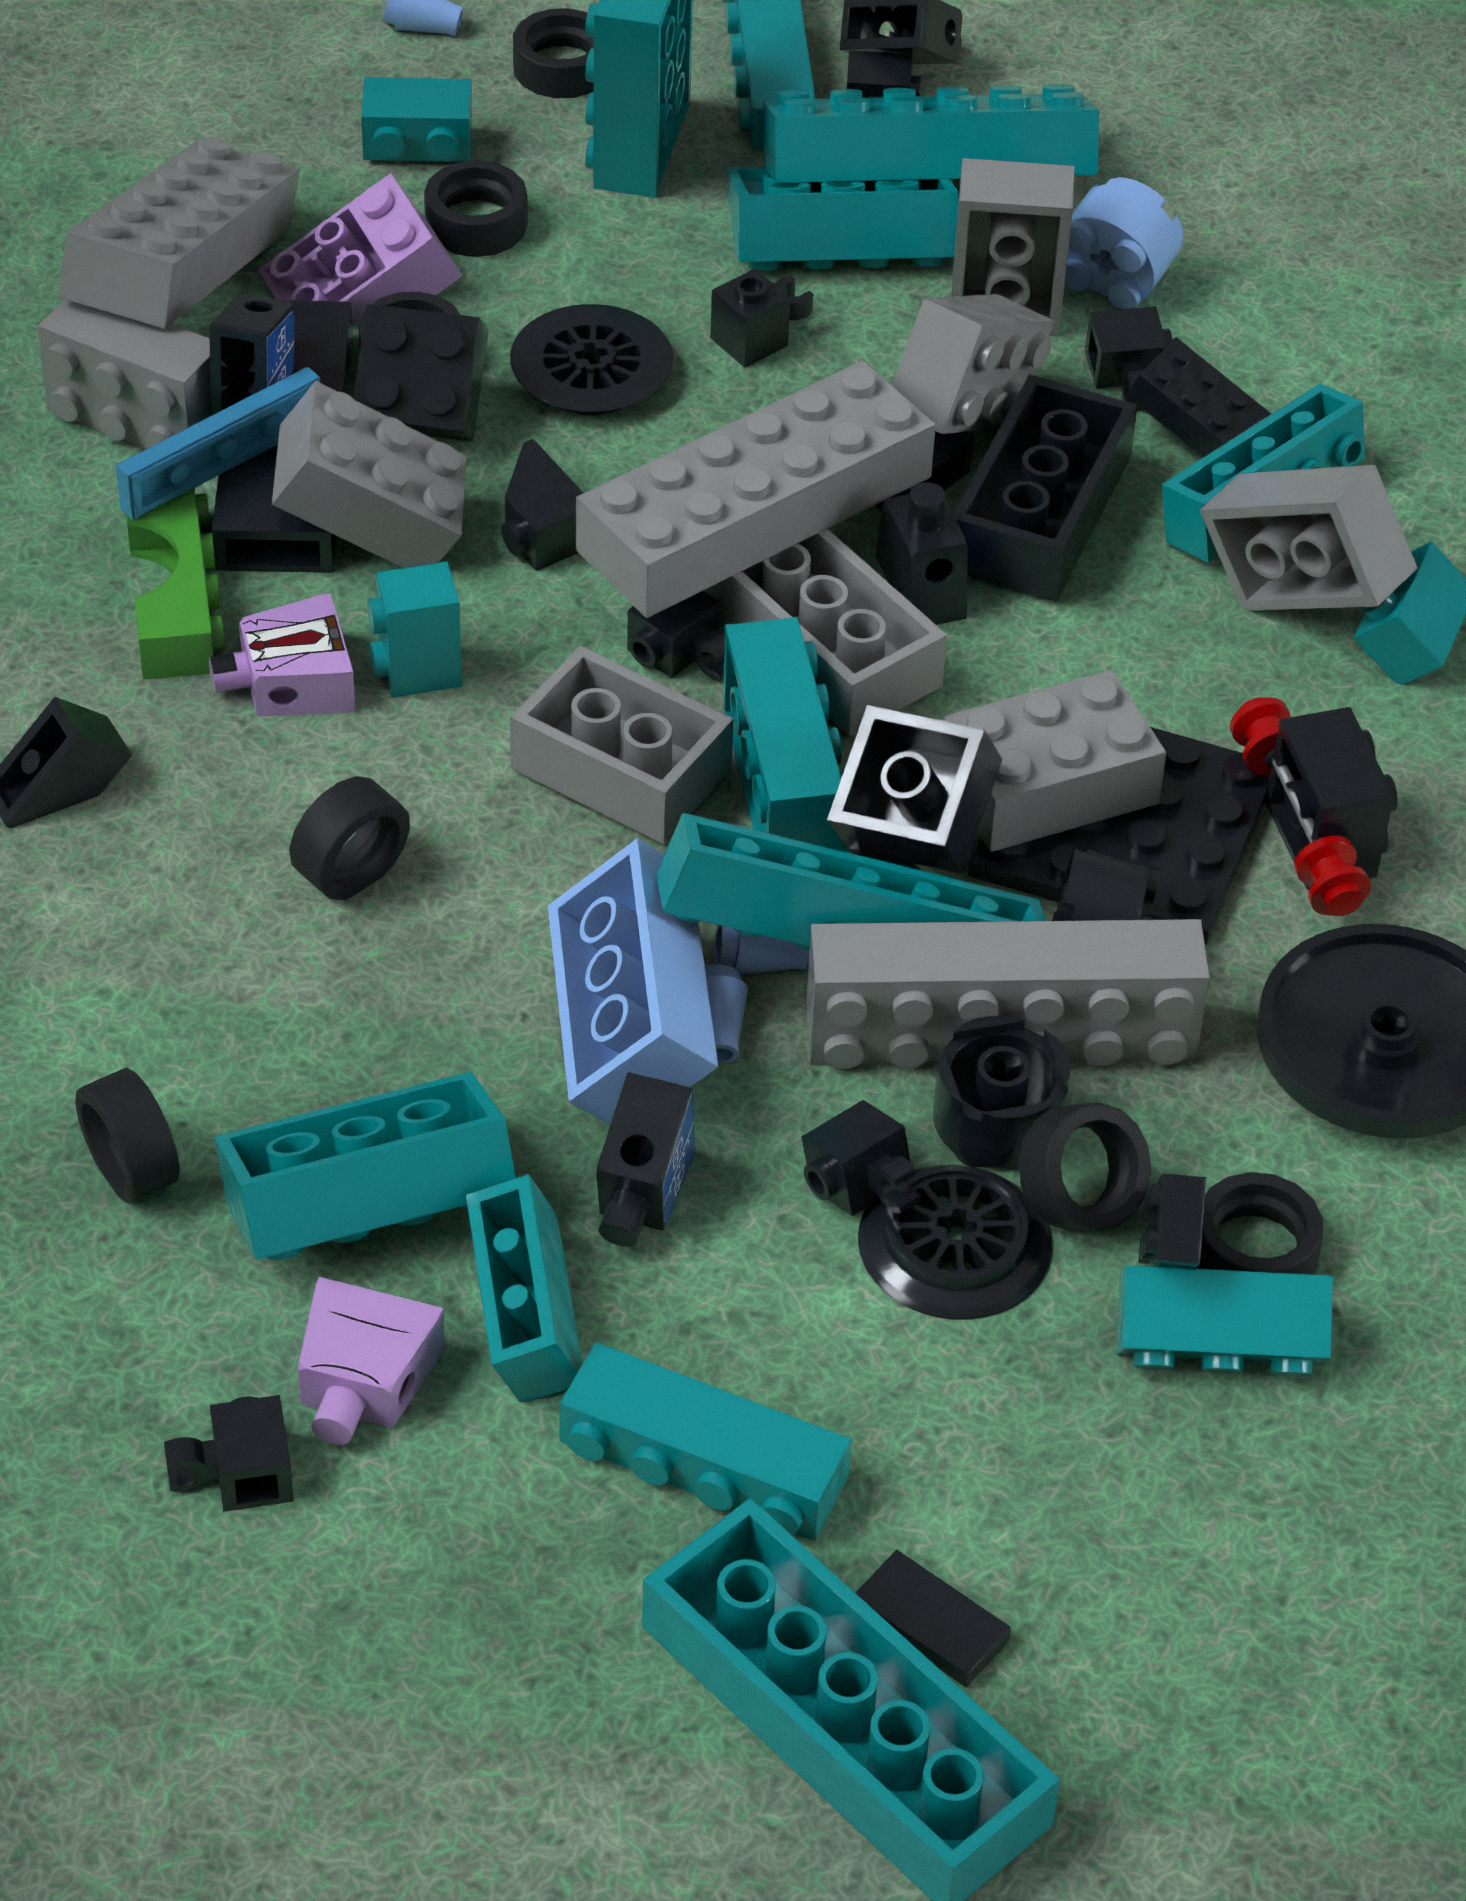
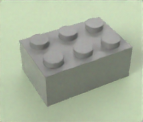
M962 158L951 297L998 294L1054 320L1049 336L1059 337L1073 211L1075 166Z
M998 294L924 298L892 386L935 423V431L938 433L948 434L999 428L1028 375H1034L1036 369L1047 359L1052 345V339L1049 337L1054 320Z
M66 299L38 325L47 409L60 419L67 422L76 421L101 431L112 440H124L141 448L148 449L211 416L210 339L208 337L174 324H170L167 328L163 329Z
M315 381L280 424L272 505L400 567L407 568L438 563L462 536L466 455L456 451L446 443L438 442L406 426L396 418L388 417L355 401L346 393L337 392Z
M1376 465L1242 473L1235 477L1199 510L1238 602L1247 611L1379 606L1417 569Z
M581 645L510 716L511 769L662 844H665L674 834L682 813L692 814L732 771L733 718Z
M1113 669L944 716L943 721L984 729L1003 759L978 830L979 835L990 852L1159 804L1166 751Z

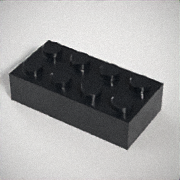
M1177 337L1139 374L1126 396L1203 458L1271 415L1268 410Z
M1163 1173L1156 1184L1152 1183L1151 1188L1146 1192V1196L1143 1197L1141 1221L1149 1222V1226L1143 1237L1140 1238L1138 1263L1149 1267L1195 1269L1200 1264L1206 1177Z

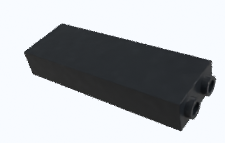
M284 300L289 301L294 306L295 367L293 374L309 367L320 377L321 384L337 392L349 395L353 350L351 302ZM255 374L246 379L245 382L248 386H251L255 380ZM278 445L218 475L212 525L215 571L333 573L336 535L272 505Z

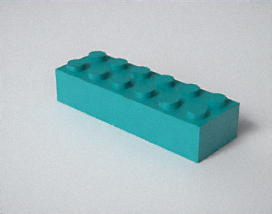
M1067 84L1042 86L1041 94H1022V87L1011 85L990 87L989 95H969V89L965 87L937 88L936 96H916V90L910 88H889L883 90V97L862 98L861 90L838 89L830 91V99H809V92L780 91L777 92V100H763V165L775 183L961 178L962 158L1075 166L1074 175H1098L1099 109L1084 97V94L1074 93L1075 86Z
M751 1498L643 1579L642 1628L932 1901H965L1053 1826L1060 1778Z

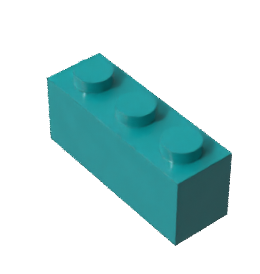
M527 1174L466 1195L491 1365L519 1402L534 1401L567 1390L582 1365L558 1215L531 1176Z
M1126 1265L1121 1271L1119 1278L1117 1355H1134L1133 1367L1144 1369H1174L1175 1358L1202 1359V1370L1208 1372L1239 1373L1243 1372L1244 1361L1271 1362V1374L1311 1376L1313 1364L1323 1365L1331 1359L1333 1276Z

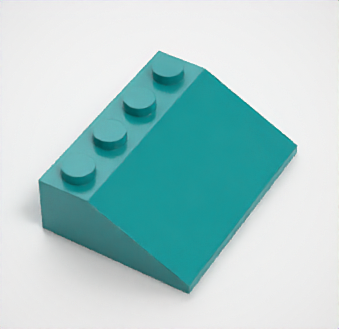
M599 0L598 4H590L586 17L585 32L587 37H594V48H591L588 53L585 78L586 81L594 82L593 93L591 92L588 97L585 122L586 125L593 126V136H590L588 140L585 166L586 168L593 169V189L651 198L657 197L691 102L693 0Z
M765 166L726 167L735 253L739 262H748L749 269L775 270L781 267V261H802V266L805 268L827 269L835 267V260L857 259V266L879 268L888 266L889 259L911 258V264L915 266H939L943 264V257H954L958 216V190L950 179L775 183Z

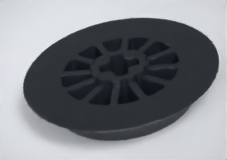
M581 304L552 310L528 323L513 342L510 352V363L518 382L538 399L573 413L606 414L639 403L661 388L668 379L673 367V351L665 334L647 318L620 307L601 304Z
M936 1165L917 1169L916 1174L906 1180L905 1183L910 1189L920 1195V1202L901 1214H897L889 1207H886L880 1199L865 1208L858 1230V1246L867 1272L874 1282L891 1298L912 1310L930 1316L947 1319H974L1007 1310L1023 1301L1038 1287L1051 1261L1052 1236L1050 1227L1046 1221L1032 1210L1022 1189L996 1173L976 1167ZM946 1196L948 1205L944 1204L938 1197ZM957 1196L969 1198L965 1204H960ZM981 1204H987V1206L978 1210ZM952 1226L964 1228L960 1240L947 1238ZM934 1256L931 1262H924V1260ZM952 1262L955 1271L946 1270L943 1267L946 1263ZM964 1262L970 1263L974 1270H966Z

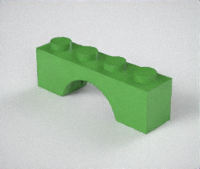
M195 488L138 518L132 520L126 515L130 557L155 562L172 573L156 589L134 598L143 680L210 674L209 657L214 656V651H225L222 616L209 615V610L220 609L217 574H205L204 569L215 568L212 533L200 534V529L210 528L207 493L195 494Z

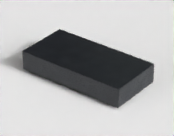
M897 1549L856 1592L863 1601L938 1669L966 1688L1010 1640L1011 1627Z

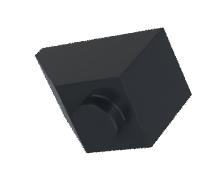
M534 439L524 442L505 495V523L501 527L504 543L510 553L514 556L522 555L535 571H538L578 553L576 551V497L583 494V491Z
M54 697L0 764V818L6 827L13 828L100 796L132 756V753L108 716L58 697Z

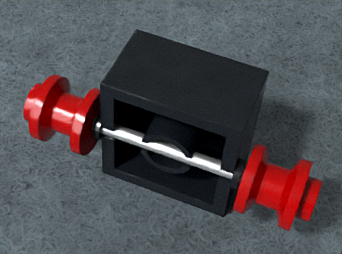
M1258 697L1248 700L1233 715L1229 726L1230 732L1238 744L1245 746L1243 760L1248 770L1257 775H1270L1265 804L1294 862V869L1299 880L1309 890L1308 900L1313 910L1318 914L1326 916L1348 915L1356 911L1371 890L1369 878L1377 877L1381 855L1388 850V823L1391 812L1396 810L1398 804L1394 780L1389 774H1383L1376 760L1373 738L1368 730L1361 729L1351 707L1291 717L1286 704L1280 699Z

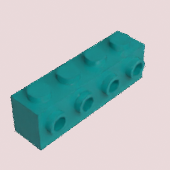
M1319 383L1163 483L1162 494L1166 543L1207 563L1218 557L1217 550L1199 510L1239 474L1357 466L1365 460L1363 402Z

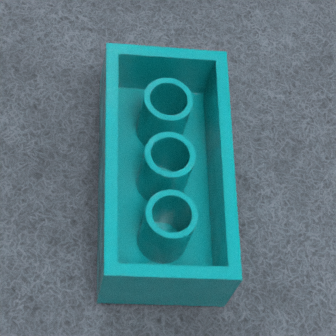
M798 617L725 625L722 709L724 715L733 718L732 749L752 829L830 849L850 852L851 849L845 846L827 821L843 772L840 773L838 765L841 764L842 752L838 729L836 727L828 728L826 724L830 715L826 685L815 683L814 677H817L818 662L814 642L804 641Z
M472 1071L214 1136L227 1206L255 1260L265 1257L272 1260L291 1258L301 1253L304 1247L330 1240L339 1243L353 1242L365 1237L370 1230L396 1223L405 1226L422 1224L432 1219L435 1213L461 1206L468 1208L466 1195L516 1178L506 1119Z

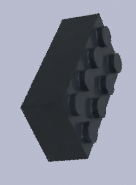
M1029 374L953 512L966 539L967 575L1057 602L1131 458L1138 405Z

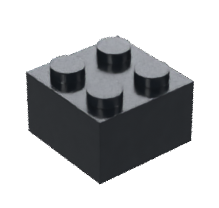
M366 304L353 399L388 417L400 420L406 426L426 436L473 441L489 332L488 328L480 317Z
M867 705L827 821L848 849L964 874L1003 759L984 729Z

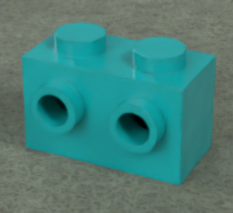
M364 78L361 112L363 160L470 161L473 123L472 79Z
M1432 541L1411 551L1417 569L1379 606L1363 607L1364 616L1354 636V639L1363 648L1365 653L1395 683L1401 685L1444 665L1466 615V578Z
M448 562L376 572L377 597L367 599L368 617L372 634H379V641L369 643L374 677H386L391 698L462 687L460 602Z

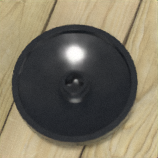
M1358 924L1317 934L1298 944L1280 959L1272 969L1262 991L1257 1019V1037L1261 1054L1270 1073L1291 1098L1311 1113L1334 1125L1361 1134L1383 1138L1402 1139L1434 1136L1466 1125L1465 949L1442 937L1410 927L1389 924Z

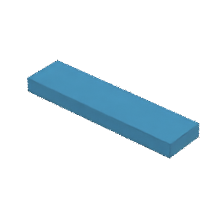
M306 367L117 464L116 472L120 509L132 520L278 445L280 424L315 381L320 383V377L309 367Z

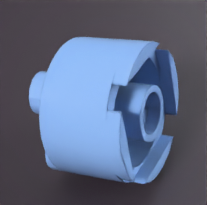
M1111 178L1105 185L1097 186L1096 184L1072 213L1065 286L1075 292L1089 289L1105 295L1111 304L1118 309L1136 308L1140 302L1149 296L1183 246L1184 234L1182 224L1177 215L1171 220L1162 208L1166 200L1149 186L1128 178Z

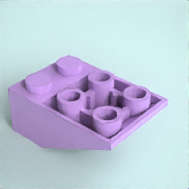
M391 173L258 269L275 299L351 302L352 324L359 322L366 309V304H373L380 298L398 292H423L437 295L463 276L420 209Z

